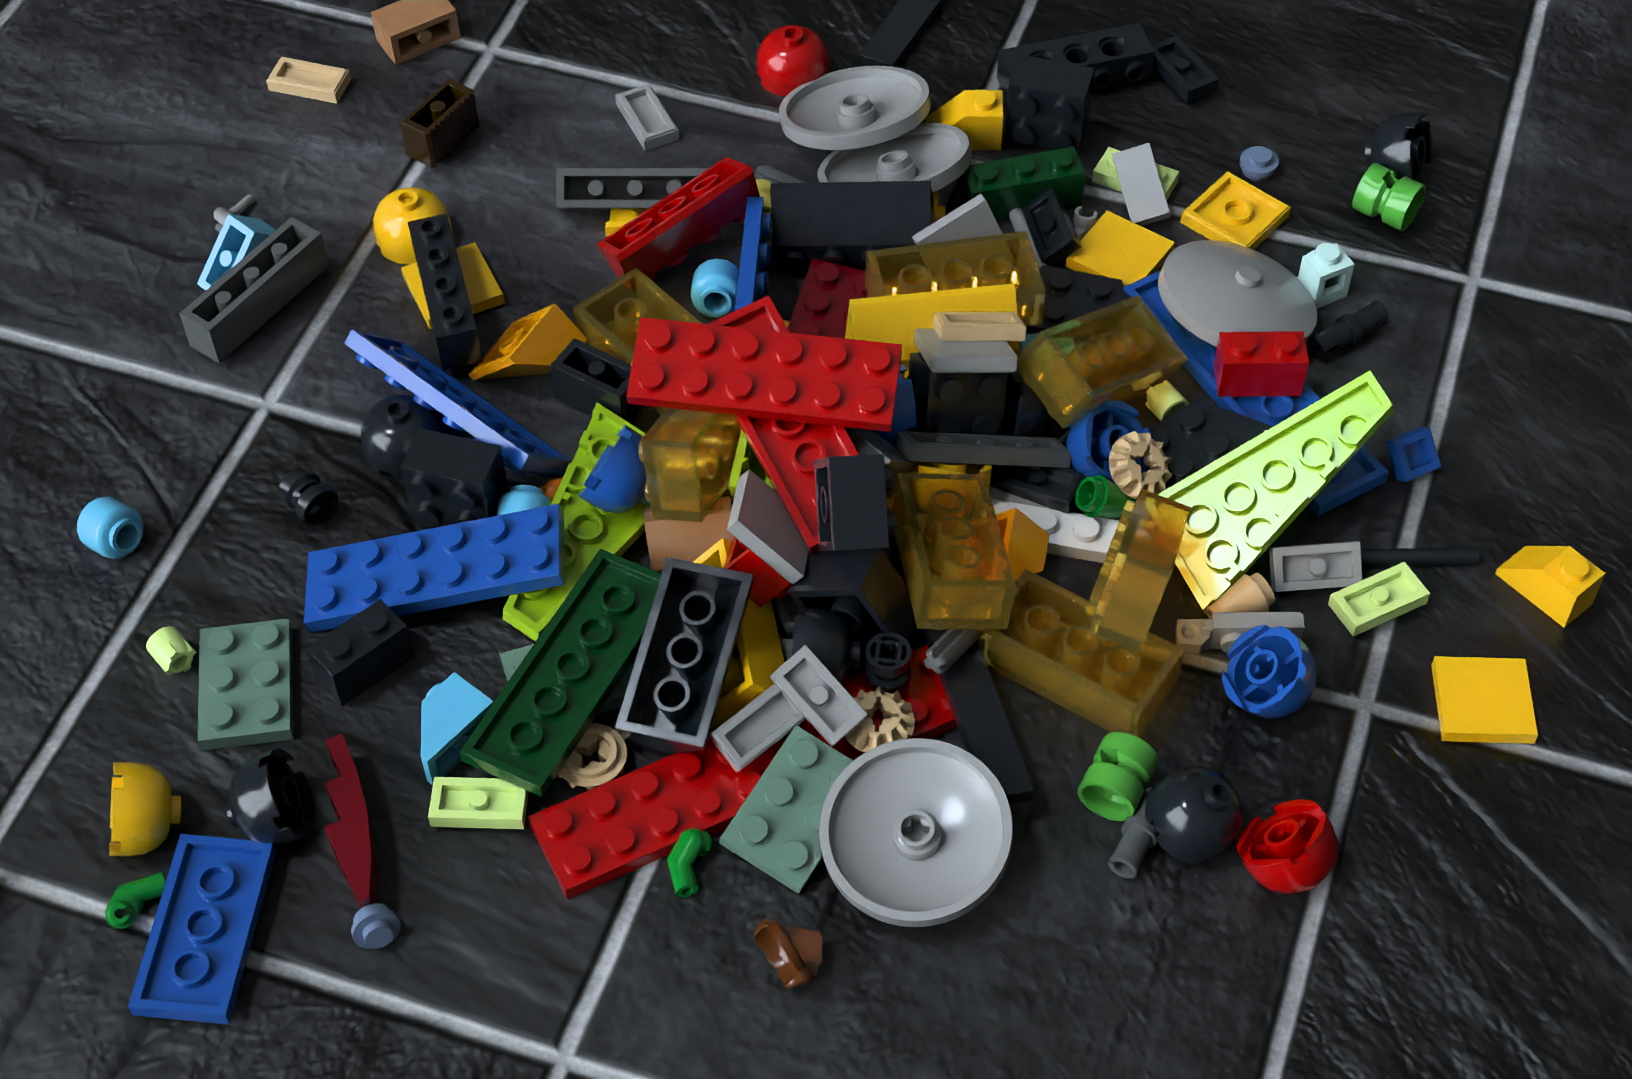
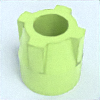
M1164 380L1163 383L1150 387L1146 391L1147 402L1145 405L1160 422L1189 405V402L1168 380Z
M173 626L157 630L149 638L146 645L147 651L169 676L172 673L186 672L192 667L190 664L196 652Z

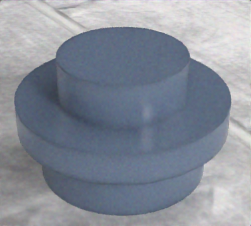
M1263 146L1250 147L1244 150L1240 157V167L1244 176L1257 182L1268 180L1276 172L1279 164V158L1276 153Z
M375 903L361 908L355 914L351 934L355 944L359 947L378 949L388 945L397 937L401 924L394 911L384 904Z

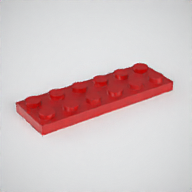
M769 295L708 323L711 325L790 333ZM734 415L809 553L812 554L818 551L814 460L825 457L859 455L844 427Z
M640 317L626 397L628 404L891 432L902 344Z

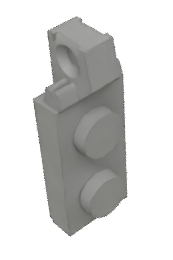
M1212 612L1211 619H1177L1175 629L1177 651L1200 654L1203 650L1222 649L1228 653L1230 647L1243 633L1259 625H1268L1270 628L1286 627L1302 639L1305 628L1304 616L1301 612Z

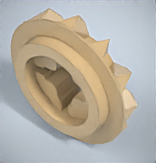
M1133 431L1123 435L1114 443L1109 455V469L1116 486L1125 495L1137 500H1148L1166 490L1165 484L1173 476L1168 471V463L1171 457L1165 456L1161 449L1163 442L1154 441L1151 438L1150 432L1136 433ZM1142 456L1144 457V464L1151 469L1144 473H1141V466L1134 461Z
M880 686L875 691L867 693L860 689L857 697L854 699L868 715L844 736L853 747L867 752L888 742L911 738L915 726L911 702L906 703L902 700L898 691L891 694L884 692ZM876 709H881L883 718H885L882 721V725L879 726V732H875V725H873L871 719Z
M591 723L558 773V777L568 781L572 789L576 786H583L591 790L595 786L613 780L618 774L623 775L626 759H628L625 741L611 727ZM598 750L600 762L592 761L583 768L582 755L591 756L593 752Z

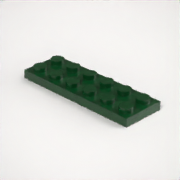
M600 549L460 750L462 761L543 797L638 654L662 574Z

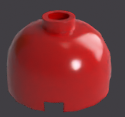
M788 25L774 29L765 36L757 52V76L761 78V85L764 89L777 96L786 97L796 87L830 73L827 46L815 31L807 27Z
M1296 799L1281 802L1273 806L1276 812L1275 815L1270 816L1265 821H1262L1259 815L1251 820L1240 835L1237 849L1248 872L1265 888L1283 894L1309 891L1316 888L1335 866L1339 843L1331 820L1315 801Z

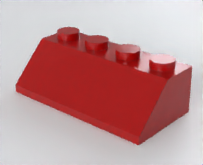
M725 157L599 241L596 245L621 284L629 289L634 287L636 289L642 288L651 283L656 278L655 273L666 265L672 267L685 260L689 255L687 251L697 244L704 245L715 240L721 234L720 229L731 221L737 223L745 219L747 196L760 197L754 172L750 165Z

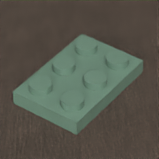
M290 619L200 629L198 743L201 751L294 740L293 639Z
M795 725L720 837L719 844L800 894L823 858L819 838V824L825 798L837 777L853 760Z

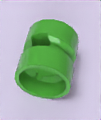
M1373 163L1365 172L1356 189L1352 208L1372 218L1381 215L1382 223L1397 230L1405 231L1417 215L1427 188L1426 185L1407 176L1397 179L1396 171L1381 164Z
M1108 733L1102 739L1094 755L1093 764L1088 767L1078 787L1077 794L1081 802L1089 810L1108 820L1125 821L1128 817L1134 816L1143 797L1144 788L1149 785L1157 769L1159 758L1156 751L1148 743L1129 733Z

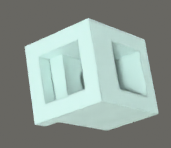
M1337 243L1319 244L1315 250L1302 256L1297 278L1311 294L1316 309L1347 297L1354 263Z

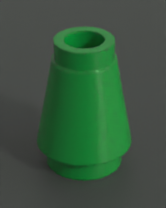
M1104 476L1086 477L1077 488L1075 496L1076 505L1088 517L1133 521L1141 511V500L1125 495L1115 483Z

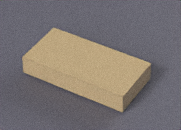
M281 57L268 77L267 85L269 91L337 104L351 81V75L348 69Z
M1015 312L934 313L933 328L942 341H1025L1026 326Z

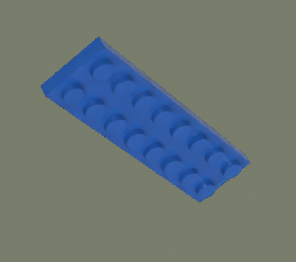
M1160 271L1123 287V290L1129 296L1136 315L1220 408L1275 426L1321 399L1306 382H1304L1301 396L1218 397L1213 366L1217 347L1188 331L1168 311L1158 289ZM1363 445L1307 506L1318 517L1385 483L1389 471Z

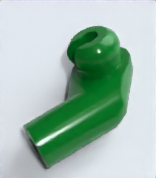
M689 828L682 832L667 858L677 897H690L699 890L693 863L697 856L704 857L708 854L707 851L712 849V837L707 831Z
M163 871L118 886L106 907L105 918L108 924L117 929H125L131 926L147 901L162 896L166 883Z

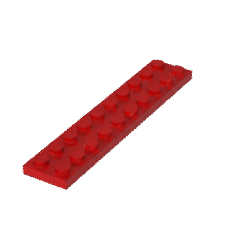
M928 645L911 651V680L908 687L899 693L902 700L906 703L911 702L915 718V726L911 738L932 739L958 727L939 674H936L932 668H927L924 664V660L927 658L926 651L929 649ZM866 671L851 677L850 682L844 687L853 698L857 697L860 689L866 693L873 692L866 682ZM876 709L871 719L873 725H875V732H879V726L882 725V721L885 718H883L881 709ZM807 719L797 725L829 745ZM791 731L738 772H735L709 738L705 750L674 753L528 816L530 827L566 899L568 900L669 855L681 833L689 828L707 831L711 836L726 830ZM845 737L832 747L853 761L865 753L853 747Z

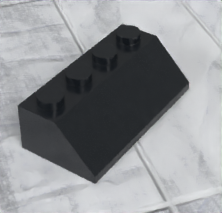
M931 181L771 183L772 244L778 270L801 271L809 269L812 258L855 269L907 268L917 270L928 268L912 236L936 222Z
M669 557L666 558L615 729L628 745L669 754L705 750L755 577L753 574Z

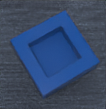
M1420 426L1385 441L1397 481L1407 482L1441 467L1430 427Z

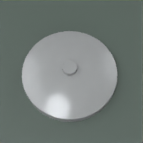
M861 66L830 72L814 81L796 87L783 99L779 108L782 131L791 141L799 145L821 150H848L880 144L909 132L926 118L931 108L929 86L920 75L903 68L891 66Z
M920 123L909 132L880 144L856 149L834 150L820 164L817 177L819 183L931 181L933 193L955 181L967 170L972 161V152L969 138L961 129L941 123Z
M1214 240L1193 241L1183 244L1168 255L1158 277V289L1161 299L1172 316L1188 331L1217 347L1219 332L1304 331L1305 342L1307 343L1316 326L1317 309L1315 302L1299 279L1275 260L1241 245Z
M911 738L877 746L856 758L842 771L825 798L820 816L819 838L827 871L835 886L852 905L870 917L885 923L904 927H926L949 922L970 912L996 888L1011 856L1013 824L1006 794L998 779L982 761L964 749L950 743L925 738Z

